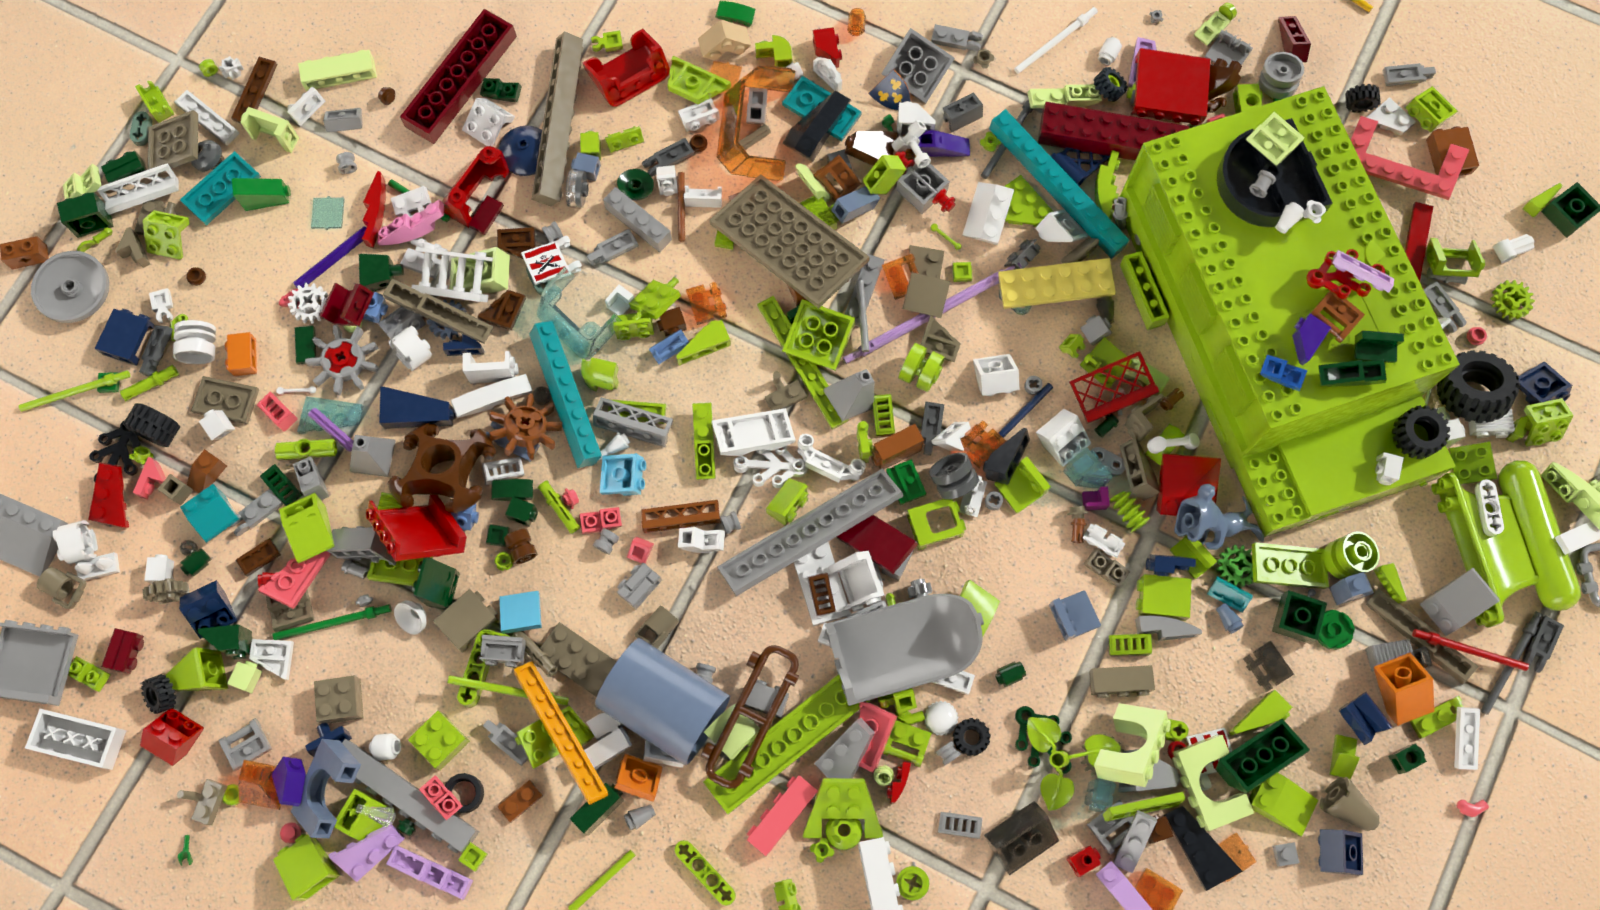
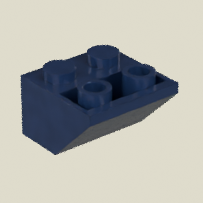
M217 580L180 597L179 609L200 639L203 637L198 633V629L228 626L237 621L227 594Z

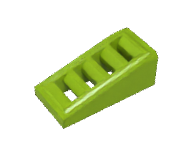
M1558 183L1534 197L1522 209L1530 216L1535 217L1562 188V184Z
M891 394L875 395L873 416L876 436L895 434ZM888 409V412L878 413V410ZM889 417V420L879 421V418ZM890 425V428L880 429L879 426Z
M1394 563L1382 565L1374 569L1376 576L1393 600L1399 604L1407 601Z
M1151 634L1108 636L1110 656H1149L1152 654ZM1116 640H1119L1120 650L1116 651ZM1124 640H1127L1128 650H1125ZM1133 640H1136V650H1133ZM1141 640H1144L1143 650L1141 649Z

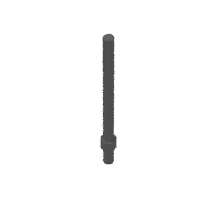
M1029 100L1024 103L1023 110L1016 119L1020 125H1022L1027 115L1034 109L1030 108ZM1002 143L982 172L981 176L984 179L988 178L1006 150Z
M1536 611L1530 622L1526 623L1522 630L1524 633L1510 658L1519 660L1531 636L1534 637L1536 634L1537 626L1543 614ZM1507 665L1504 667L1481 709L1482 713L1489 715L1514 667Z

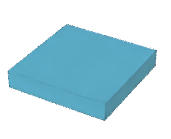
M539 591L499 597L502 634L542 628Z

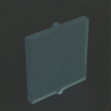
M327 196V198H313L311 228H325L326 230L329 228H342L345 199L331 198L330 196Z

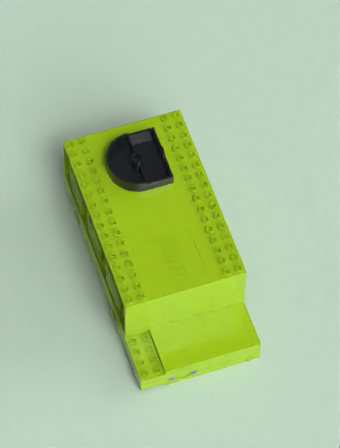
M1322 86L1143 143L1119 196L1126 199V212L1128 213L1126 229L1136 252L1142 251L1169 314V319L1167 320L1169 328L1230 468H1234L1263 536L1267 537L1296 526L1299 527L1418 485L1420 487L1428 485L1427 482L1440 478L1456 467L1446 446L1430 457L1417 459L1416 456L1410 458L1408 453L1405 455L1401 453L1402 449H1398L1395 446L1398 444L1397 441L1393 442L1392 437L1395 434H1392V429L1395 428L1393 425L1398 418L1411 408L1420 405L1421 407L1425 406L1426 403L1422 396L1460 364L1325 87ZM1273 112L1278 114L1305 137L1277 166L1246 141L1248 136L1260 124L1262 125ZM1261 170L1272 173L1276 178L1274 184L1269 186L1267 195L1264 198L1253 195L1249 189L1258 179V173ZM1313 200L1320 202L1326 208V212L1321 216L1319 223H1314L1313 220L1302 217L1285 234L1275 228L1285 206L1289 205L1290 202L1297 203L1306 210L1307 202ZM1370 240H1373L1386 253L1375 264H1381L1385 268V274L1394 278V286L1390 292L1385 290L1379 291L1372 286V283L1366 280L1352 279L1359 284L1367 283L1371 286V291L1366 297L1359 296L1357 292L1351 289L1350 295L1346 298L1365 314L1364 317L1341 343L1336 341V337L1328 332L1312 358L1302 366L1299 364L1292 336L1296 331L1294 326L1301 317L1305 318L1330 291L1325 287L1319 289L1311 288L1307 284L1306 279L1308 272L1312 269H1319L1329 251L1337 252L1339 250L1346 254L1347 250L1354 249L1359 254L1357 260L1365 263L1364 248ZM1331 265L1326 273L1335 272L1337 268ZM1331 281L1338 286L1343 285L1338 281ZM1322 309L1320 313L1342 331L1344 327ZM1362 330L1404 334V342L1397 346V362H1384L1386 383L1359 386H1321L1318 365L1357 361L1355 360V336ZM1267 355L1286 360L1289 365L1307 370L1300 391L1288 388L1260 375ZM1414 424L1415 434L1420 439L1428 441L1426 429L1419 424ZM1383 452L1403 457L1400 478L1391 485H1383L1376 480L1377 473H1375V469L1379 462L1376 461V458Z

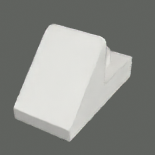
M969 422L952 423L931 440L932 444L948 451H964L960 438L964 437L965 433L971 429Z

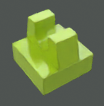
M1069 334L1059 346V349L1072 358H1077L1079 354L1076 352V349L1084 350L1086 348L1083 343L1085 339L1081 334Z

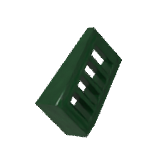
M276 464L260 475V478L285 506L292 504L302 496L301 492ZM281 478L283 479L278 485L274 486ZM288 484L289 486L280 493L279 491ZM293 490L294 492L285 499L284 496Z

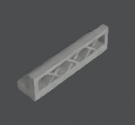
M602 397L593 413V426L616 433H625L626 436L665 447L668 442V433L673 423L672 418ZM603 405L610 406L612 410L609 412L602 411L601 408ZM627 411L631 416L621 417L619 413ZM643 416L649 421L641 423L638 422L637 418ZM663 422L667 425L665 429L656 427L655 424Z

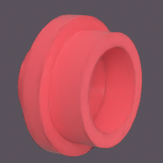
M1473 327L1467 332V339L1473 345H1481L1486 341V331L1481 327Z
M287 823L281 828L280 837L285 843H295V840L301 836V828L296 823Z

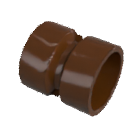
M519 529L505 536L504 540L507 548L512 550L510 555L514 564L528 562L538 555L535 546L530 543L532 539L528 529Z

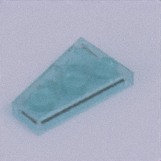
M306 396L297 432L303 434L308 431L324 430L308 416V413L313 408H317L338 428L359 425L364 406L362 404Z

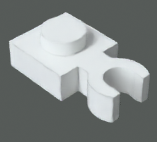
M166 288L149 293L152 310L157 312L156 319L163 323L162 317L167 315L170 321L173 320V315L168 311V309L173 308L170 290Z

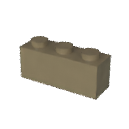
M1152 665L1092 668L1089 671L1091 695H1097L1098 698L1110 697L1109 694H1117V697L1130 696L1129 693H1137V696L1150 695L1149 692L1155 690Z

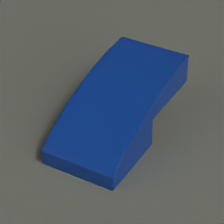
M1267 355L1260 375L1278 384L1300 391L1307 370L1289 365L1286 360Z

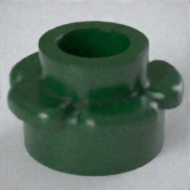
M405 818L404 821H398L399 824L396 828L402 833L411 836L413 832H416V829H414L415 824Z

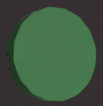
M1337 610L1325 611L1318 642L1328 649L1337 650L1346 647L1352 642L1353 634L1355 633L1352 620L1343 612Z

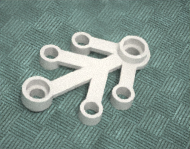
M787 446L782 447L784 448L783 450H775L776 454L782 455L787 462H781L770 450L763 449L756 451L762 454L768 461L748 460L744 456H738L733 462L734 470L738 473H744L748 468L768 469L762 474L757 473L753 476V484L757 487L763 486L766 480L780 470H786L783 475H775L772 478V485L775 488H781L788 478L804 476L808 468L805 467L803 459H795L787 451Z

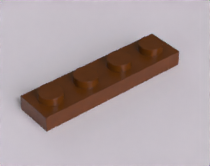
M258 57L231 117L233 121L241 123V117L248 107L258 110L278 65L276 61Z

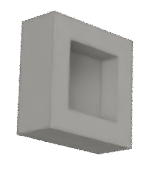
M1295 842L1273 846L1277 867L1300 863Z

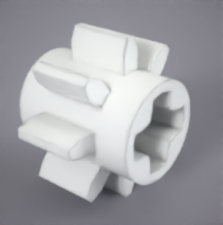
M229 56L221 60L222 66H219V69L224 78L229 76L234 80L241 77V71L244 68L238 58L234 60Z

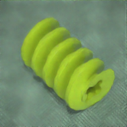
M1122 491L1109 501L1110 503L1116 502L1113 508H1120L1117 514L1119 516L1124 515L1122 522L1129 521L1126 527L1128 529L1133 528L1130 532L1133 533L1143 527L1150 517H1142L1146 511H1138L1141 504H1133L1137 498H1129L1132 494L1131 491Z

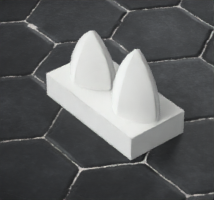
M311 87L302 94V97L295 104L288 105L287 113L299 126H302L325 100L315 88Z
M115 552L75 563L77 576L85 581L120 572L118 554Z

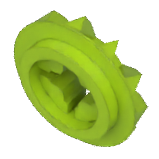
M909 866L904 868L897 876L896 883L898 884L899 892L905 899L918 900L926 895L929 889V878L921 868ZM916 874V883H918V885H920L921 888L913 887L909 892V884L907 883V881H904V879L912 880Z

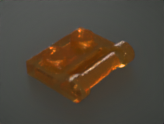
M913 254L882 265L895 300L906 296L909 284L902 265L907 264L910 273H918Z

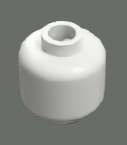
M392 733L375 735L369 744V752L377 761L395 759L401 751V742Z

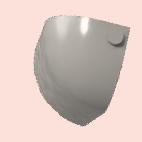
M932 594L825 624L830 648H832L834 658L836 659L834 660L835 666L843 684L842 688L848 706L948 678L962 672L973 663L981 650L983 641L981 625L984 622L981 613H977L972 603L967 599L953 594Z

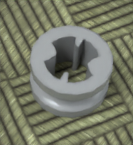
M1037 376L1027 378L1024 385L1026 392L1032 395L1037 394L1042 388V380ZM1031 383H1037L1036 387L1030 388Z
M995 491L990 492L985 499V505L990 510H998L1003 503L1002 495ZM990 497H993L994 499L998 498V505L990 503Z

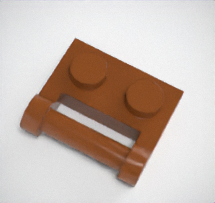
M840 155L814 173V177L820 180L832 195L834 202L838 198L853 192L862 184ZM830 172L843 190L838 192L825 175Z
M1329 291L1309 313L1330 326L1329 332L1336 337L1335 340L1339 343L1347 337L1365 315L1347 299L1339 298L1332 291ZM1322 309L1340 323L1344 329L1341 331L1320 313Z

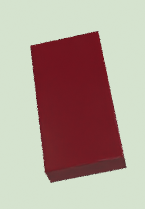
M487 195L468 224L469 227L486 235L504 207V204Z

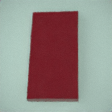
M871 515L836 536L858 552L869 551L872 561L891 574L897 571L918 545L915 540L875 515Z

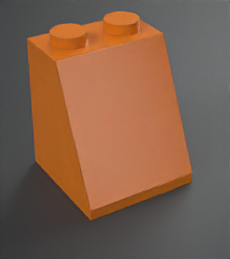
M1411 652L1374 666V672L1386 712L1397 726L1434 712L1433 678Z

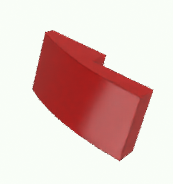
M902 762L901 767H897V779H900V782H892V785L887 787V799H890V804H894L904 790L910 772L911 763Z

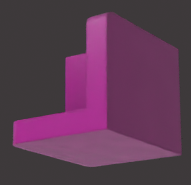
M1108 486L1100 487L1098 491L1082 492V503L1085 506V511L1107 510L1110 506Z

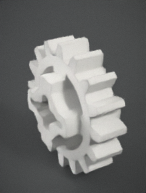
M305 283L304 288L298 285V291L292 290L294 296L288 297L291 302L288 303V307L291 309L292 316L295 315L296 320L302 318L303 323L310 320L313 324L314 319L321 321L320 314L328 299V293L326 291L323 292L321 286L317 288L315 283L311 287ZM320 297L322 300L321 306L318 304L320 301ZM298 301L300 302V305L298 306L299 309H297V302H298Z

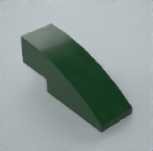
M1384 359L1318 365L1321 386L1372 385L1386 383L1387 380Z

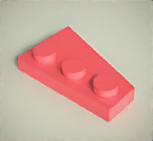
M864 701L859 703L860 717L858 719L862 718L875 734L859 766L874 773L898 716Z

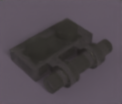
M1271 641L1253 651L1257 658L1255 661L1250 654L1243 658L1247 664V669L1253 672L1258 680L1256 682L1266 692L1273 689L1269 683L1271 679L1277 686L1294 675ZM1260 664L1267 672V675L1264 676V674L1258 667Z

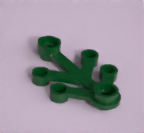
M1028 706L1020 707L1015 713V719L1020 724L1019 737L1015 742L1016 749L1024 751L1028 747V742L1026 741L1028 720L1022 719V713L1028 714V718H1055L1058 725L1060 723L1059 717L1056 715L1035 714L1034 710ZM1068 731L1062 732L1059 741L1062 744L1070 743L1072 740L1071 733ZM1063 734H1067L1069 736L1068 741H1064L1062 739ZM1019 741H1023L1025 743L1024 748H1020L1018 746ZM1032 746L1031 756L1028 758L1027 763L1030 767L1035 768L1039 766L1040 758L1039 751ZM1051 747L1050 750L1047 752V753L1049 754V756L1052 754V752H1051L1052 747ZM1031 758L1037 759L1036 765L1031 764ZM1070 761L1065 769L1062 770L1063 774L1071 770L1072 764Z

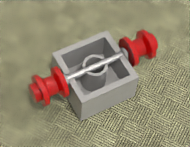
M905 151L895 154L899 156L906 168V171L902 174L903 176L897 182L896 190L921 214L933 204L939 203L942 206V212H950L956 204L954 202L956 198H949L946 195L950 181L934 166L929 164L924 168H918L917 165H914L915 161L913 159L908 160L906 158L907 153Z

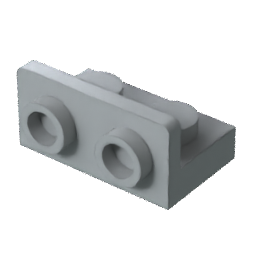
M401 306L378 324L387 336L392 339L407 327L413 326L416 330H419L426 323L419 314Z

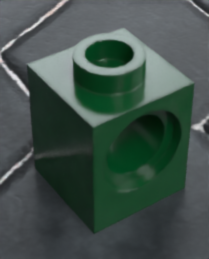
M512 497L505 515L512 521L530 527L531 522H535L538 511L534 504Z
M1416 743L1408 745L1388 756L1398 774L1407 773L1427 762L1424 751ZM1407 753H1409L1412 757L1411 763H1409L1406 759Z

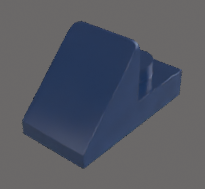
M463 334L462 342L450 340L443 343V351L447 356H461L463 353H471V355L485 354L482 345L477 340Z

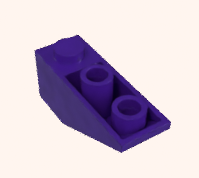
M926 130L919 137L920 142L918 146L922 153H927L929 157L970 156L968 138L936 130Z

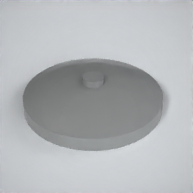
M66 251L50 257L38 268L31 284V296L37 309L49 319L61 323H74L90 317L103 305L109 292V276L104 266L95 257L81 251Z

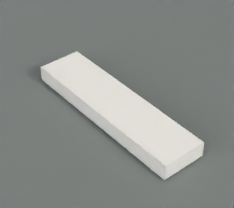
M188 90L174 101L186 113L192 110L198 113V123L226 146L240 134L238 130Z

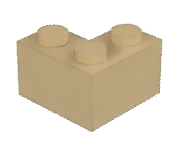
M721 19L698 38L702 56L715 61L727 51L740 55L751 46L746 27Z

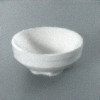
M405 600L395 606V619L404 631L412 635L423 631L427 620L426 612L421 604Z

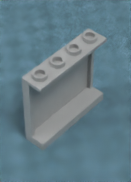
M5 620L4 623H0V627H2L0 633V698L59 706L79 635L71 633V629L66 627H58V630H55L53 626L41 624L39 628L35 627L36 624L28 622L17 625L18 622L12 620Z

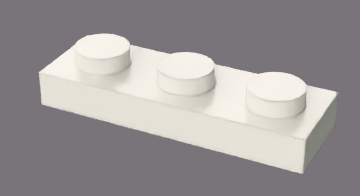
M1457 707L1454 768L1478 770L1479 708Z

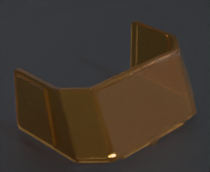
M766 65V67H756L724 94L717 158L732 175L757 178L761 174L768 180H783L786 161L749 156L739 143L745 87L790 92L794 87L796 72L792 68Z

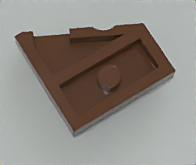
M534 227L497 229V246L500 250L523 259L521 252L536 248Z
M507 290L498 300L490 304L491 307L484 313L478 314V319L512 331L525 303L526 296Z

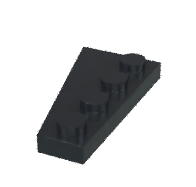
M1180 806L1164 815V817H1167L1171 830L1205 891L1243 872L1206 830L1200 827L1196 819L1184 806Z

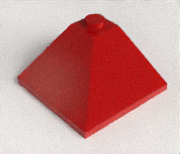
M1162 453L1159 479L1160 493H1158L1156 511L1160 515L1177 516L1181 502L1187 498L1197 496L1200 486L1204 484H1210L1215 487V495L1212 500L1216 504L1221 458Z

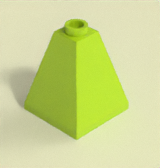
M196 647L166 674V678L170 679L169 683L173 684L172 689H175L177 692L228 689L222 654L219 650Z

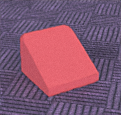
M639 537L634 538L627 558L641 564L646 563L654 543Z

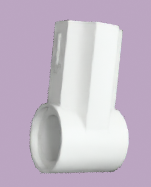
M1528 234L1512 240L1505 239L1495 244L1493 249L1501 263H1505L1514 259L1517 255L1532 250L1534 248V239Z

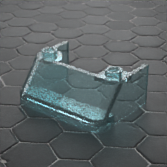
M564 267L544 288L538 305L537 316L542 322L553 321L558 337L578 357L588 360L615 333L613 322L623 320L613 314L602 327L595 322H587L581 328L571 321L555 305L561 299V291L575 278V275Z

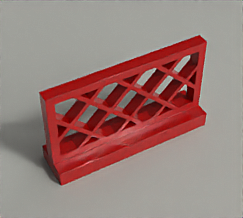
M1141 351L1069 381L1087 424L1160 392L1157 385H1155ZM1138 356L1141 363L1139 370L1128 367L1130 359ZM1120 366L1124 368L1121 378L1110 374L1112 367ZM1126 369L1137 373L1133 383L1123 379ZM1098 373L1107 376L1103 386L1092 382L1094 376ZM1139 374L1146 376L1150 384L1144 387L1137 385L1136 381ZM1109 377L1119 380L1116 391L1105 387ZM1080 381L1089 383L1086 393L1077 391L1075 383ZM1121 382L1132 385L1130 393L1123 394L1118 392ZM1091 385L1102 388L1098 398L1087 394ZM1104 389L1114 393L1112 400L1109 402L1100 399ZM1086 397L1097 401L1095 407L1086 411L1083 404Z

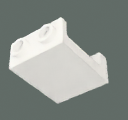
M505 351L504 362L476 363L471 353H463V373L470 384L500 382L516 377L519 373L518 363H515V358L511 356L509 351Z
M869 551L854 553L829 566L831 574L839 572L850 603L844 606L845 610L852 609L853 612L864 609L863 605L867 604L868 606L877 603V598L884 596Z

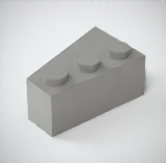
M357 526L356 528L342 527V529L332 530L335 547L328 549L327 552L337 558L362 561V558H371L374 563H379V560H386L389 564L396 565L397 561L387 552L386 546L380 541V537L373 530V526L367 528Z
M862 718L858 719L814 764L827 778H853L875 732Z

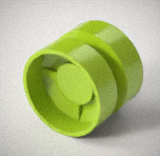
M915 343L901 368L898 379L910 384L915 376H918L916 387L928 392L939 378L945 356L933 351L928 359H925L927 348Z
M1352 532L1330 542L1324 549L1323 559L1327 570L1334 577L1342 580L1358 573H1366L1373 570L1379 562V550L1375 541L1369 535L1363 532Z

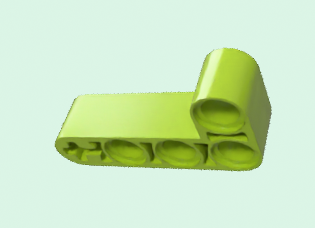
M486 629L481 630L476 637L463 678L470 679L473 674L477 673L479 674L478 681H486L490 666L485 665V662L477 663V657L481 655L482 635L510 637L506 634ZM460 686L457 699L460 704L467 708H472L479 702L482 690L476 688L475 690H470L465 686ZM465 696H472V699H464Z

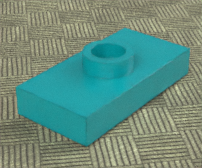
M1218 576L1207 592L1209 596L1226 603L1242 613L1253 597L1252 594Z

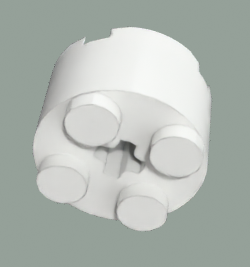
M413 326L407 327L388 341L392 349H397L396 356L408 369L411 368V371H414L432 356L429 350L431 348L425 339L421 340L417 336L419 334Z
M86 520L59 526L57 530L53 531V538L58 545L57 556L60 561L65 560L68 564H73L97 556V554H94V551L98 550L97 539L93 529L89 530L86 526L89 525Z

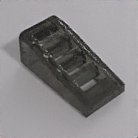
M1426 646L1413 651L1414 657L1425 670L1432 666Z

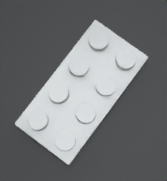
M829 542L794 562L813 626L847 617L851 614L850 610L844 609V606L848 605L839 574H831L829 566L835 563ZM826 572L828 573L836 612L816 616L807 577ZM824 580L814 581V585L824 583ZM826 588L815 589L816 593L826 591ZM827 595L817 597L818 601L828 599ZM830 603L819 605V609L830 607Z

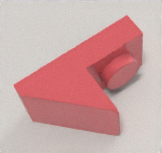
M147 458L133 490L134 494L147 500L154 491V483L162 484L166 479L160 464L153 458Z

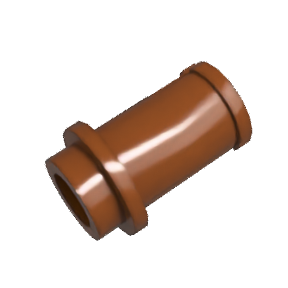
M1175 388L1168 396L1162 399L1160 406L1164 410H1172L1174 408L1173 405L1184 397L1182 391L1177 393L1180 390L1179 388Z
M1074 518L1073 522H1071V525H1073L1071 542L1084 543V526L1087 524L1085 519Z

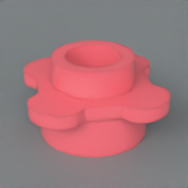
M566 488L562 499L566 506L569 505L571 509H574V505L579 503L578 496L573 489L568 490Z

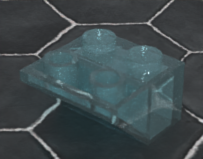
M1085 448L1070 460L1063 471L1073 484L1079 487L1099 489L1100 487L1107 486L1113 477L1111 470L1106 465H1102L1098 460L1097 454L1088 448Z

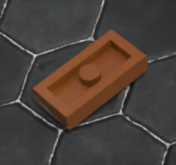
M529 780L502 802L498 808L507 820L512 823L542 798L543 795L533 782Z

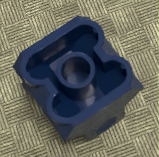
M1364 692L1339 709L1340 714L1364 745L1372 742L1376 732L1393 728L1392 724L1367 692Z

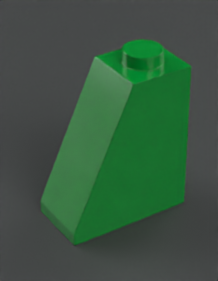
M231 179L233 196L245 211L289 203V196H291L290 187L282 179Z

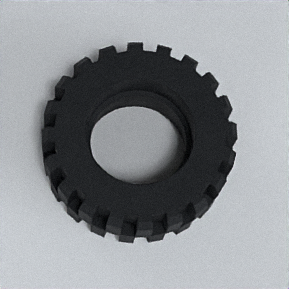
M1475 350L1467 351V353L1457 354L1456 358L1460 365L1437 383V395L1440 397L1439 400L1442 405H1446V410L1452 411L1454 416L1458 418L1462 417L1465 421L1470 422L1472 420L1475 423H1483V421H1486V423L1493 422L1494 420L1501 419L1510 411L1519 392V377L1514 372L1512 365H1508L1505 359H1500L1493 353L1487 354L1486 351L1475 352ZM1466 382H1475L1488 388L1490 391H1480L1474 389L1471 386H1469Z

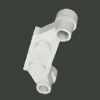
M800 435L797 452L804 459L805 467L838 483L840 480L849 479L857 481L864 473L866 464L863 460L854 459L850 465H846L815 450L812 447L814 439L811 435Z

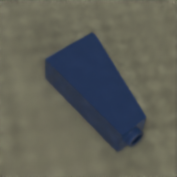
M380 387L379 423L384 429L415 428L426 423L436 424L437 426H453L456 414L449 402L388 387Z

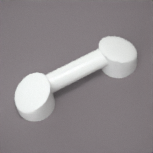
M1190 433L1183 438L1165 439L1158 436L1148 441L1147 448L1154 454L1163 451L1166 447L1180 445L1193 450L1199 446L1200 440L1195 433Z

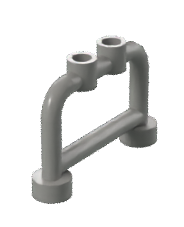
M1600 543L1586 545L1581 549L1579 553L1580 563L1576 564V572L1578 575H1584L1586 581L1581 583L1583 594H1589L1592 603L1600 608L1599 588L1592 575L1593 566L1588 560L1590 552L1600 551Z

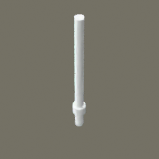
M1093 7L1085 14L1078 16L1074 23L1014 68L1015 72L1019 74L1077 28L1083 27L1089 22L1090 18L1098 13V10Z

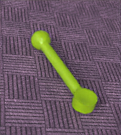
M934 223L931 225V230L933 232H938L941 236H943L946 240L953 244L956 250L961 249V244L956 243L944 232H942L938 228L937 224Z

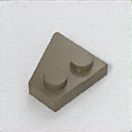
M910 245L909 253H911L913 265L917 273L940 279L944 251Z
M930 316L921 345L927 348V354H931L934 351L945 356V360L955 362L961 343L952 337L933 316Z

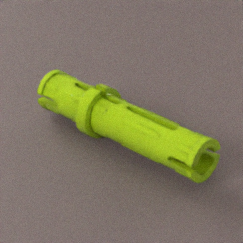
M171 365L159 372L155 371L148 378L120 390L122 398L128 401L153 387L164 385V382L179 376L176 367Z
M548 480L542 482L538 489L547 499L546 503L548 506L551 505L570 534L576 532L580 526L561 501L559 493L556 494Z

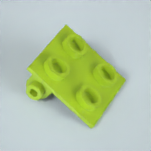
M1104 337L1090 354L1088 353L1080 366L1090 373L1127 356ZM1130 359V362H1129V364H1128V367H1129V366L1132 364V362H1133L1131 359ZM1114 366L1110 374L1120 377L1124 368ZM1100 373L1094 376L1102 385L1107 377ZM1109 377L1105 387L1110 388L1116 379Z
M1490 442L1449 448L1450 455L1456 466L1453 468V471L1460 485L1480 482L1486 479H1497Z
M540 719L517 732L515 741L518 745L522 744L533 769L560 754Z

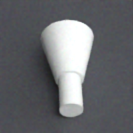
M618 432L607 444L606 448L600 452L602 456H608L609 454L629 448L630 440L625 433L621 435Z

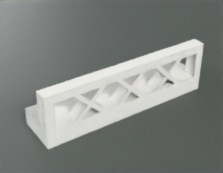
M167 163L103 185L97 191L104 199L105 210L110 215L179 191V180ZM167 171L169 176L162 178L158 176V173ZM143 178L152 179L151 183L148 184L140 182ZM131 184L135 186L134 189L127 190L123 188V185ZM113 190L117 191V194L108 197L105 191Z

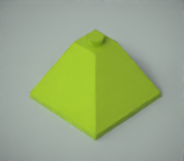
M802 299L782 352L836 371L853 331L855 318L823 306L818 309L809 301Z

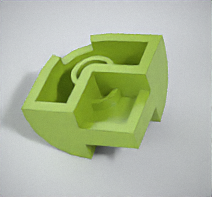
M592 357L590 361L582 359L581 374L585 384L591 390L597 392L598 387L607 390L617 389L619 384L617 378L619 368L617 363Z

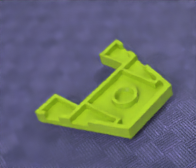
M823 778L814 801V806L809 814L808 822L803 830V838H822V819H864V838H882L883 831L865 780L858 778Z

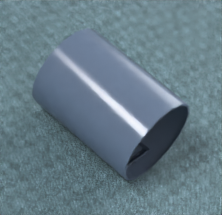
M637 638L623 652L606 677L595 700V707L677 761L688 765L708 739L704 731L725 711L731 696L642 638Z

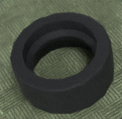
M467 773L456 774L446 782L445 787L452 793L453 787L461 781H468L473 784L476 792L473 801L468 805H463L457 811L460 813H470L482 803L484 787L481 781L473 775Z

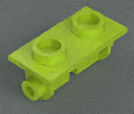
M633 126L623 130V133L608 134L605 140L610 153L643 143L644 139L641 128Z
M792 878L776 882L774 887L777 902L783 900L785 902V905L778 906L779 910H802L797 902V890L792 882Z

